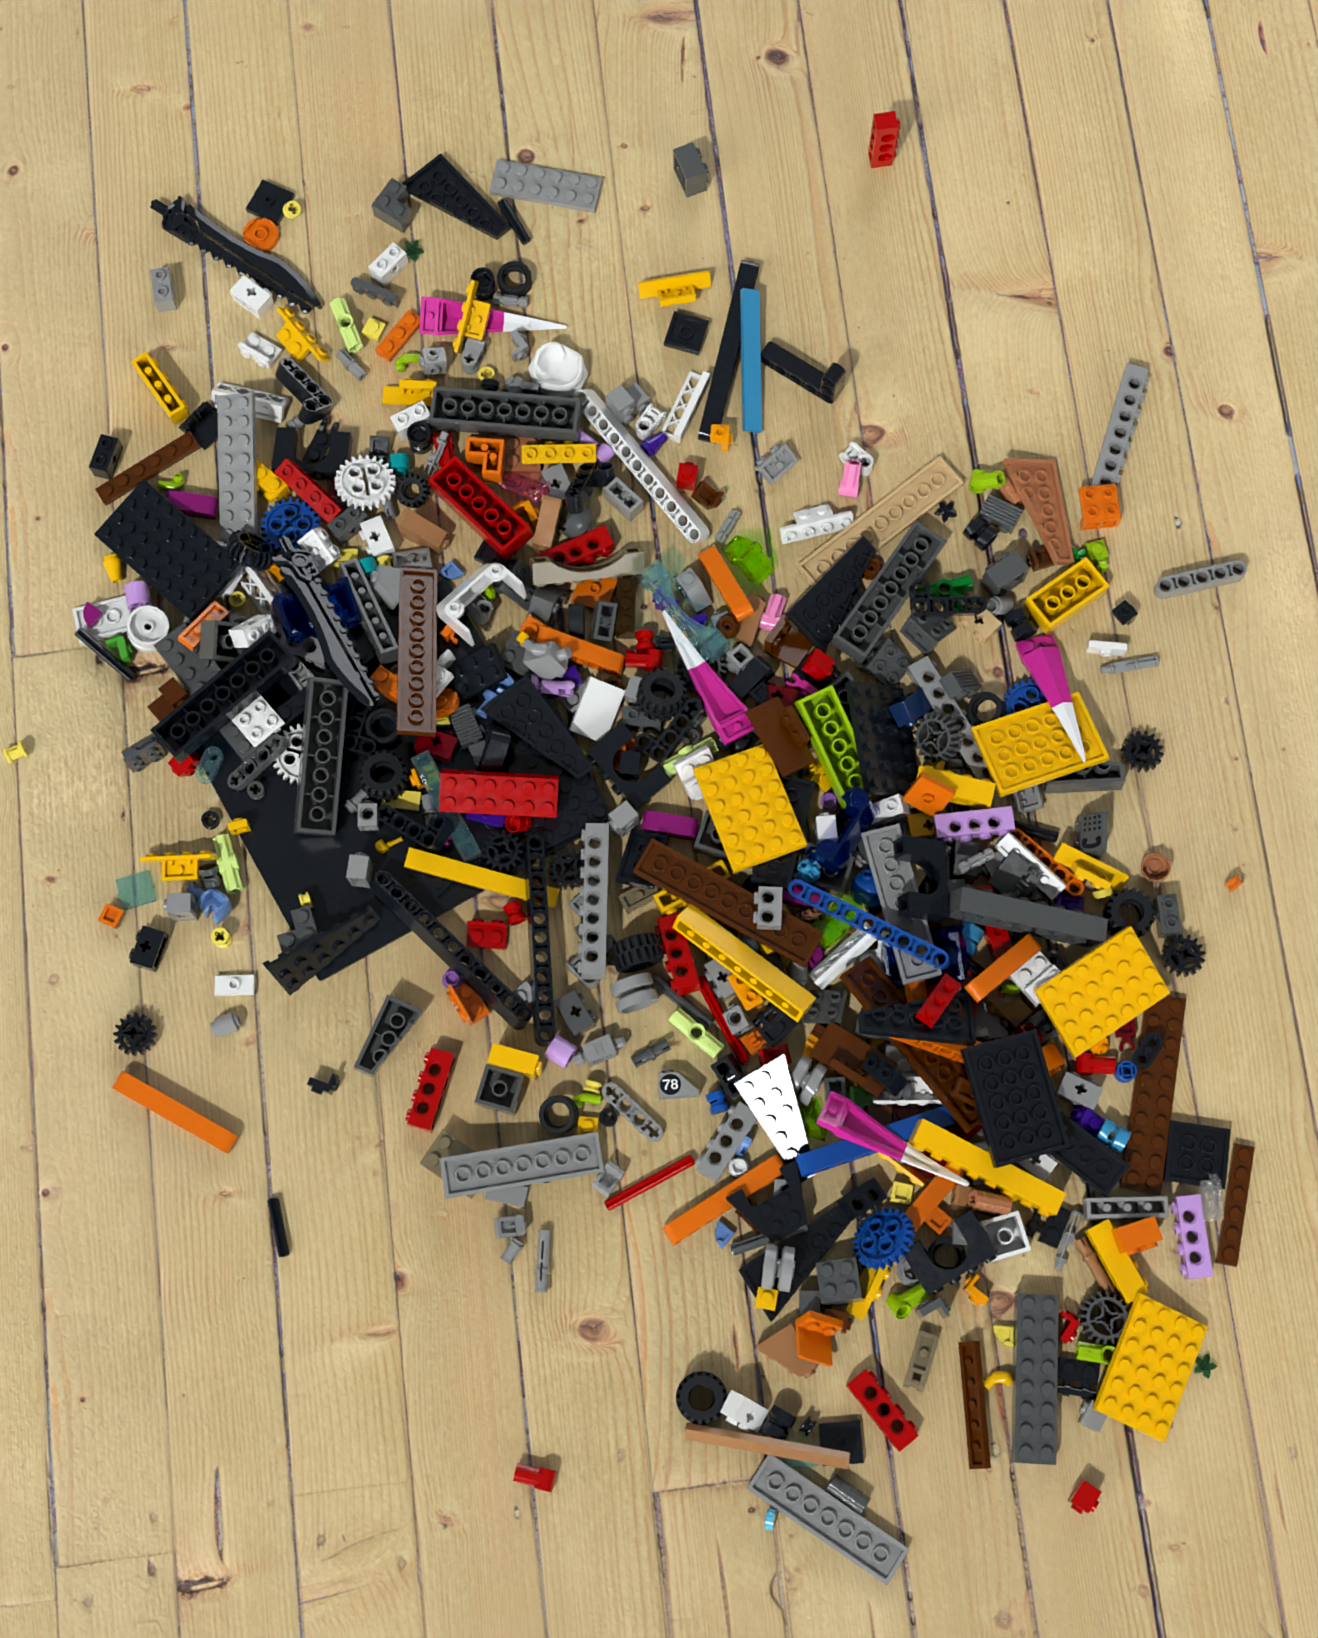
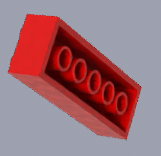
M456 456L428 479L431 490L505 561L533 537L531 527Z
M442 769L440 775L439 812L557 818L559 775Z

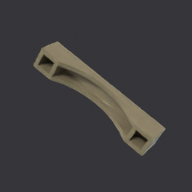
M640 546L621 548L609 559L586 567L564 565L548 556L529 558L530 580L537 587H545L547 584L552 583L563 585L571 581L582 583L584 580L600 581L602 578L608 577L611 579L627 575L629 577H637L639 574H645L644 552Z

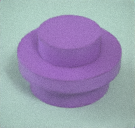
M826 792L821 797V806L825 810L834 811L839 807V802L834 792Z
M449 970L444 973L442 982L447 989V986L450 984L455 989L461 985L462 978L453 970Z

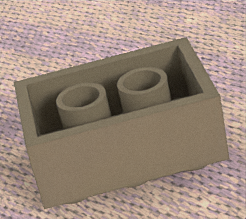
M442 1130L420 1161V1164L442 1179L439 1158L473 1153L475 1151ZM472 1194V1195H466V1196L469 1197L470 1199H472V1197L474 1196V1194Z

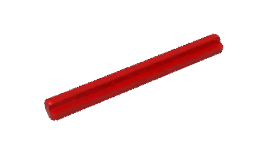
M699 977L700 991L739 1064L747 1063L749 1057L738 1037L732 1035L722 1015L724 1011L706 977Z
M688 1155L605 1200L604 1204L607 1210L611 1211L693 1166L695 1161L691 1155Z

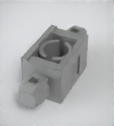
M609 1034L581 1045L583 1053L578 1052L574 1054L572 1059L577 1066L585 1064L584 1062L587 1061L589 1067L616 1057L615 1049L618 1048L619 1050L625 1047L626 1041L624 1036L614 1037V1040L611 1041Z

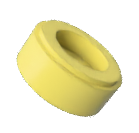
M1110 887L1109 890L1103 889L1092 894L1094 899L1097 900L1111 896L1113 892Z

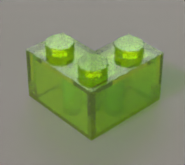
M736 535L721 549L730 564L740 567L747 579L754 584L760 585L775 571L771 566L772 561L768 556L764 555L762 552L763 548L757 541L753 542L747 537L743 538Z
M834 902L829 907V911L837 910L838 904ZM849 911L846 915L847 920H853L856 917L852 911ZM827 914L825 919H818L812 925L824 932L819 944L825 951L847 934L849 929L853 928Z

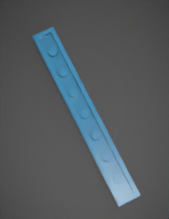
M742 288L740 290L742 428L745 432L760 433L762 432L760 291Z

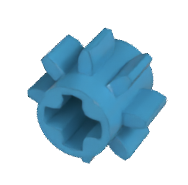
M812 858L810 860L804 859L798 864L797 870L799 872L796 875L806 883L815 882L820 877L821 872L818 869L821 866L816 860L813 861Z

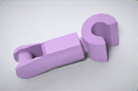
M580 429L579 439L576 443L596 444V460L598 462H608L614 456L615 451L609 445L602 443L599 446L597 441Z
M531 675V681L538 691L541 690L540 693L572 697L574 695L573 689L575 684L572 681L542 679L540 682L538 676Z

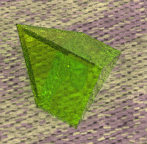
M815 1096L808 1107L804 1105L800 1108L803 1123L808 1137L825 1142L828 1129L816 1124L821 1114V1108Z

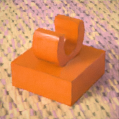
M446 625L440 633L442 640L447 643L452 641L454 644H458V640L454 638L457 633Z
M756 1028L739 1039L751 1056L767 1045V1042Z

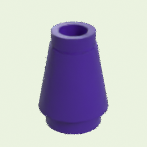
M659 432L642 441L640 447L649 457L654 456L667 441V437L663 432Z

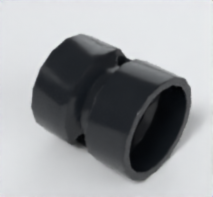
M485 267L477 268L472 272L471 280L479 282L475 297L482 301L491 299L496 293L493 272Z
M415 422L408 427L407 438L411 450L416 454L428 453L433 447L429 426L423 422Z
M977 516L968 524L962 534L968 540H974V545L983 552L997 538L998 533L991 526L987 527V523L980 516Z
M1026 607L1017 608L1004 616L1007 627L1012 628L1010 633L1015 642L1026 640L1037 633L1033 621H1029L1030 615Z
M745 735L727 745H724L721 738H719L717 747L724 751L730 750V754L734 755L747 750L752 742V738Z
M773 1405L769 1413L770 1419L765 1420L760 1431L772 1438L786 1440L789 1434L787 1429L793 1427L797 1417Z

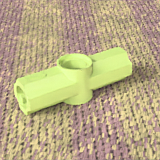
M345 298L333 299L330 306L347 350L353 353L358 352L363 348V344Z
M709 737L694 746L688 745L682 748L678 754L661 762L660 765L667 775L672 777L677 774L673 765L674 762L706 745L712 755L718 753L719 750L714 739Z
M218 835L213 838L218 860H216L217 866L223 877L227 894H235L244 890L239 873V861L236 853H234L230 835Z
M680 1007L668 1020L712 1059L717 1057L725 1047L705 1030L703 1025L697 1023ZM694 1029H699L702 1035L694 1038L691 1032Z

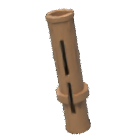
M1083 1236L1074 1241L1083 1257V1263L1086 1262L1102 1292L1104 1293L1105 1290H1109V1294L1115 1292L1116 1289L1096 1257L1098 1254L1096 1251L1093 1252L1086 1237Z

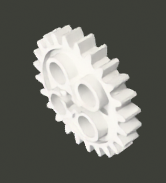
M359 455L358 460L352 457V462L345 460V466L340 465V470L336 471L335 490H337V495L341 496L342 502L347 500V506L353 503L354 509L361 506L362 511H364L365 506H368L369 510H372L373 505L379 508V503L385 505L386 499L391 500V494H394L396 482L393 469H389L388 463L383 465V459L377 462L376 456L369 459V455H366V458L363 459ZM362 469L365 471L366 484L368 485L369 496L366 495L365 483L361 471Z
M297 724L296 730L290 726L289 733L283 730L284 737L288 740L287 748H291L297 753H301V746L295 747L292 745V742L295 739L302 740L303 729H301L300 724ZM286 749L275 760L277 763L273 767L274 769L280 768L277 772L278 775L284 773V781L290 778V784H293L295 780L298 784L300 756ZM288 756H293L295 762L289 765L285 763V759Z

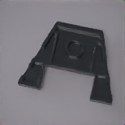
M795 1160L779 1169L789 1188L766 1201L751 1207L742 1189L726 1197V1200L771 1243L808 1224L797 1162Z

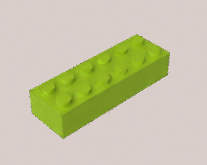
M833 685L794 702V707L811 737L812 746L841 809L872 796L864 794L854 732Z

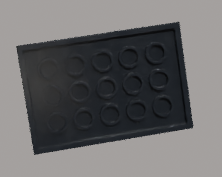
M850 680L845 683L864 794L889 797L900 794L904 796L915 782L918 774L915 750L910 727L907 728L905 725L899 728L888 708L904 697L903 688Z
M1036 1029L960 1049L993 1168H999L1070 1147Z

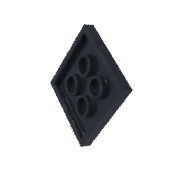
M1170 1120L1163 1181L1224 1190L1231 1129Z

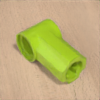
M975 469L972 471L968 489L973 493L982 494L985 492V489L999 488L1005 485L1006 482L1004 472L1001 470L986 472Z
M921 1283L902 1294L899 1292L892 1293L888 1296L886 1305L894 1316L901 1320L910 1315L912 1308L930 1297L925 1292Z
M1078 1341L1075 1359L1109 1365L1110 1361L1104 1359L1103 1353L1107 1349L1113 1356L1115 1347Z

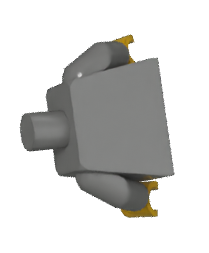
M520 632L516 640L525 648L523 663L541 679L552 680L555 677L562 678L568 669V659L572 657L571 649L569 647L561 649L552 641L533 643L529 640L530 637L526 633Z

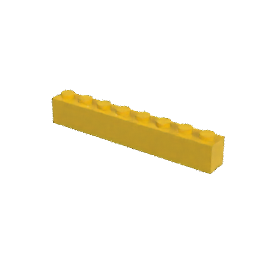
M689 904L677 916L672 928L797 1023L809 1011L816 999L815 996L700 909Z
M924 1118L917 1121L908 1142L913 1144L912 1147L921 1152L925 1150L931 1153L930 1157L933 1159L948 1162L949 1167L957 1171L961 1169L967 1172L966 1176L974 1180L981 1179L984 1181L985 1186L991 1189L998 1188L1002 1190L1004 1196L1011 1199L1013 1197L1019 1199L1021 1205L1028 1208L1032 1206L1038 1209L1037 1213L1042 1216L1057 1215L1066 1195L1065 1192L1012 1164L993 1168L989 1152Z

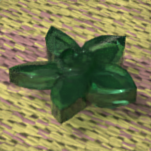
M418 240L412 244L405 241L407 256L410 255V258L416 262L418 255L424 253L421 248H417Z
M1209 1353L1203 1357V1360L1199 1357L1196 1358L1195 1363L1199 1366H1196L1193 1372H1202L1203 1376L1207 1379L1210 1377V1370L1217 1368L1214 1363H1209Z

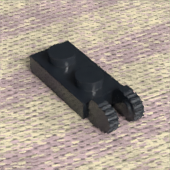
M324 418L302 459L303 463L315 464L327 456L330 449L332 431H338L340 423L334 422L328 434L325 431L329 424V419Z

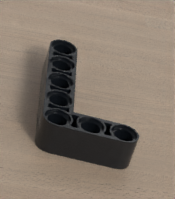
M771 341L761 351V362L829 404L834 403L844 388L846 371L837 363H832L828 370L823 373Z

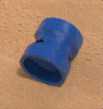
M1123 1061L1116 1066L1114 1077L1120 1083H1128L1135 1078L1137 1068L1131 1061Z
M718 1090L706 1095V1100L711 1106V1115L730 1110L729 1103L725 1100V1090Z

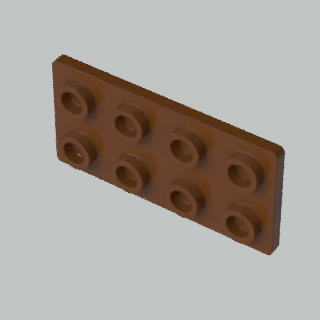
M775 697L745 712L782 777H786L815 763L816 760L807 746L811 737L792 705L785 708L779 697Z
M829 1022L810 1053L812 1057L876 1097L880 1095L883 1087L871 1079L860 1065L874 1051L894 1068L898 1066L896 1061L833 1022Z

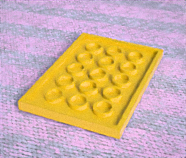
M1079 691L1070 695L1086 756L1085 762L1082 761L1048 702L971 728V733L993 782L996 783L995 787L1000 797L1109 760V755Z
M763 744L693 769L733 873L807 847V842L774 762Z
M1131 926L1125 927L1033 989L1074 1058L1170 994Z
M1137 1293L1092 1409L1165 1443L1208 1326L1141 1293Z

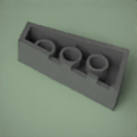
M1106 761L1044 782V794L1122 790L1125 783L1123 763Z
M387 994L354 1065V1070L373 1077L423 1015L424 1011Z

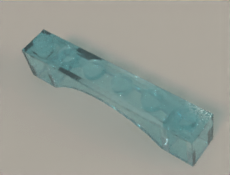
M659 560L640 573V583L642 586L653 593L652 597L654 600L665 607L664 610L668 615L677 621L676 625L678 628L689 635V641L701 649L700 653L706 660L709 659L713 663L730 650V642L718 629L699 624L682 611L672 593L670 572Z
M429 750L412 757L411 762L437 813L448 817L454 823L450 838L462 861L468 863L482 856L461 814L439 812L441 774Z

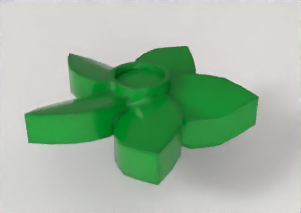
M1072 547L1075 565L1085 558L1083 556L1086 555V549L1079 551L1077 548Z

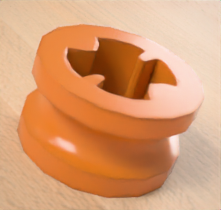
M1237 874L1224 885L1229 887V892H1232L1243 884L1244 881L1240 880L1239 874Z

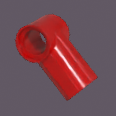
M446 431L449 435L439 460L441 467L454 457V445L450 431ZM441 433L432 434L435 450L438 447L436 439L440 437Z
M626 650V668H642L646 671L656 668L662 669V650Z
M1082 1053L1076 1057L1075 1072L1080 1075L1115 1074V1057L1094 1056L1091 1053Z
M517 1463L513 1481L534 1486V1488L552 1492L557 1471Z

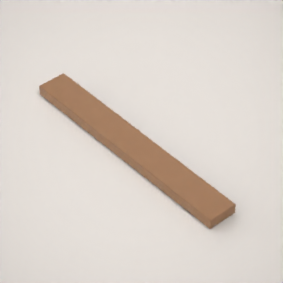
M689 1422L686 1423V1440L849 1470L850 1453L846 1451Z

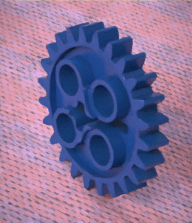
M292 497L289 498V502L282 498V504L275 501L276 507L269 505L271 511H264L267 518H261L262 523H264L260 525L261 530H263L261 532L262 537H265V540L274 545V548L277 550L276 553L280 550L281 554L284 553L278 542L283 536L287 538L295 537L291 541L294 549L299 548L302 550L297 541L312 529L321 527L319 524L321 520L319 517H316L318 513L310 505L307 506L308 504L305 501L301 503L299 498L295 502H293ZM291 512H294V513H295L294 516H292V517H287V515H288L289 513H291ZM304 524H307V525H308L307 528H305V529H300V527H301L302 525H304ZM276 525H282L280 529H274Z
M1031 678L1028 679L1026 684L1021 680L1020 686L1014 683L1013 689L1008 688V694L1003 696V699L1006 700L1003 701L1006 707V716L1016 713L1014 707H1020L1022 710L1048 702L1037 684L1032 683ZM1032 693L1035 699H1029L1026 694Z
M890 1207L889 1211L883 1208L882 1213L876 1210L875 1216L869 1214V1220L863 1219L864 1225L857 1226L860 1232L854 1233L857 1239L852 1241L855 1245L852 1249L856 1253L855 1256L868 1269L872 1267L877 1271L880 1267L884 1270L886 1265L892 1268V1262L895 1261L899 1264L898 1258L902 1257L905 1259L906 1257L903 1253L905 1251L910 1252L911 1250L908 1248V1245L914 1244L911 1238L915 1237V1234L912 1232L915 1230V1227L912 1225L913 1222L904 1212H901L899 1209L895 1211Z

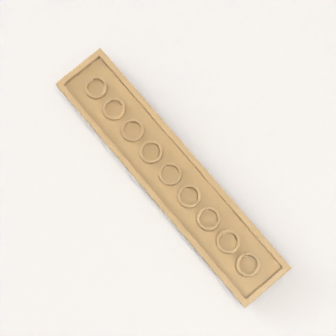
M938 456L796 565V569L812 586L863 535L876 549L875 554L910 527L915 520H919L962 487L964 482L942 457Z

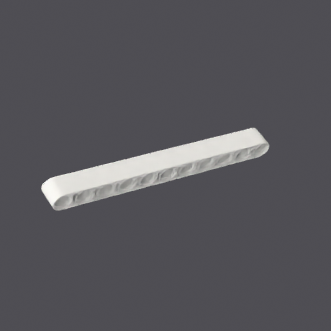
M592 389L576 390L573 398L581 399L582 413L686 539L691 543L708 540L710 535L708 527L596 392Z

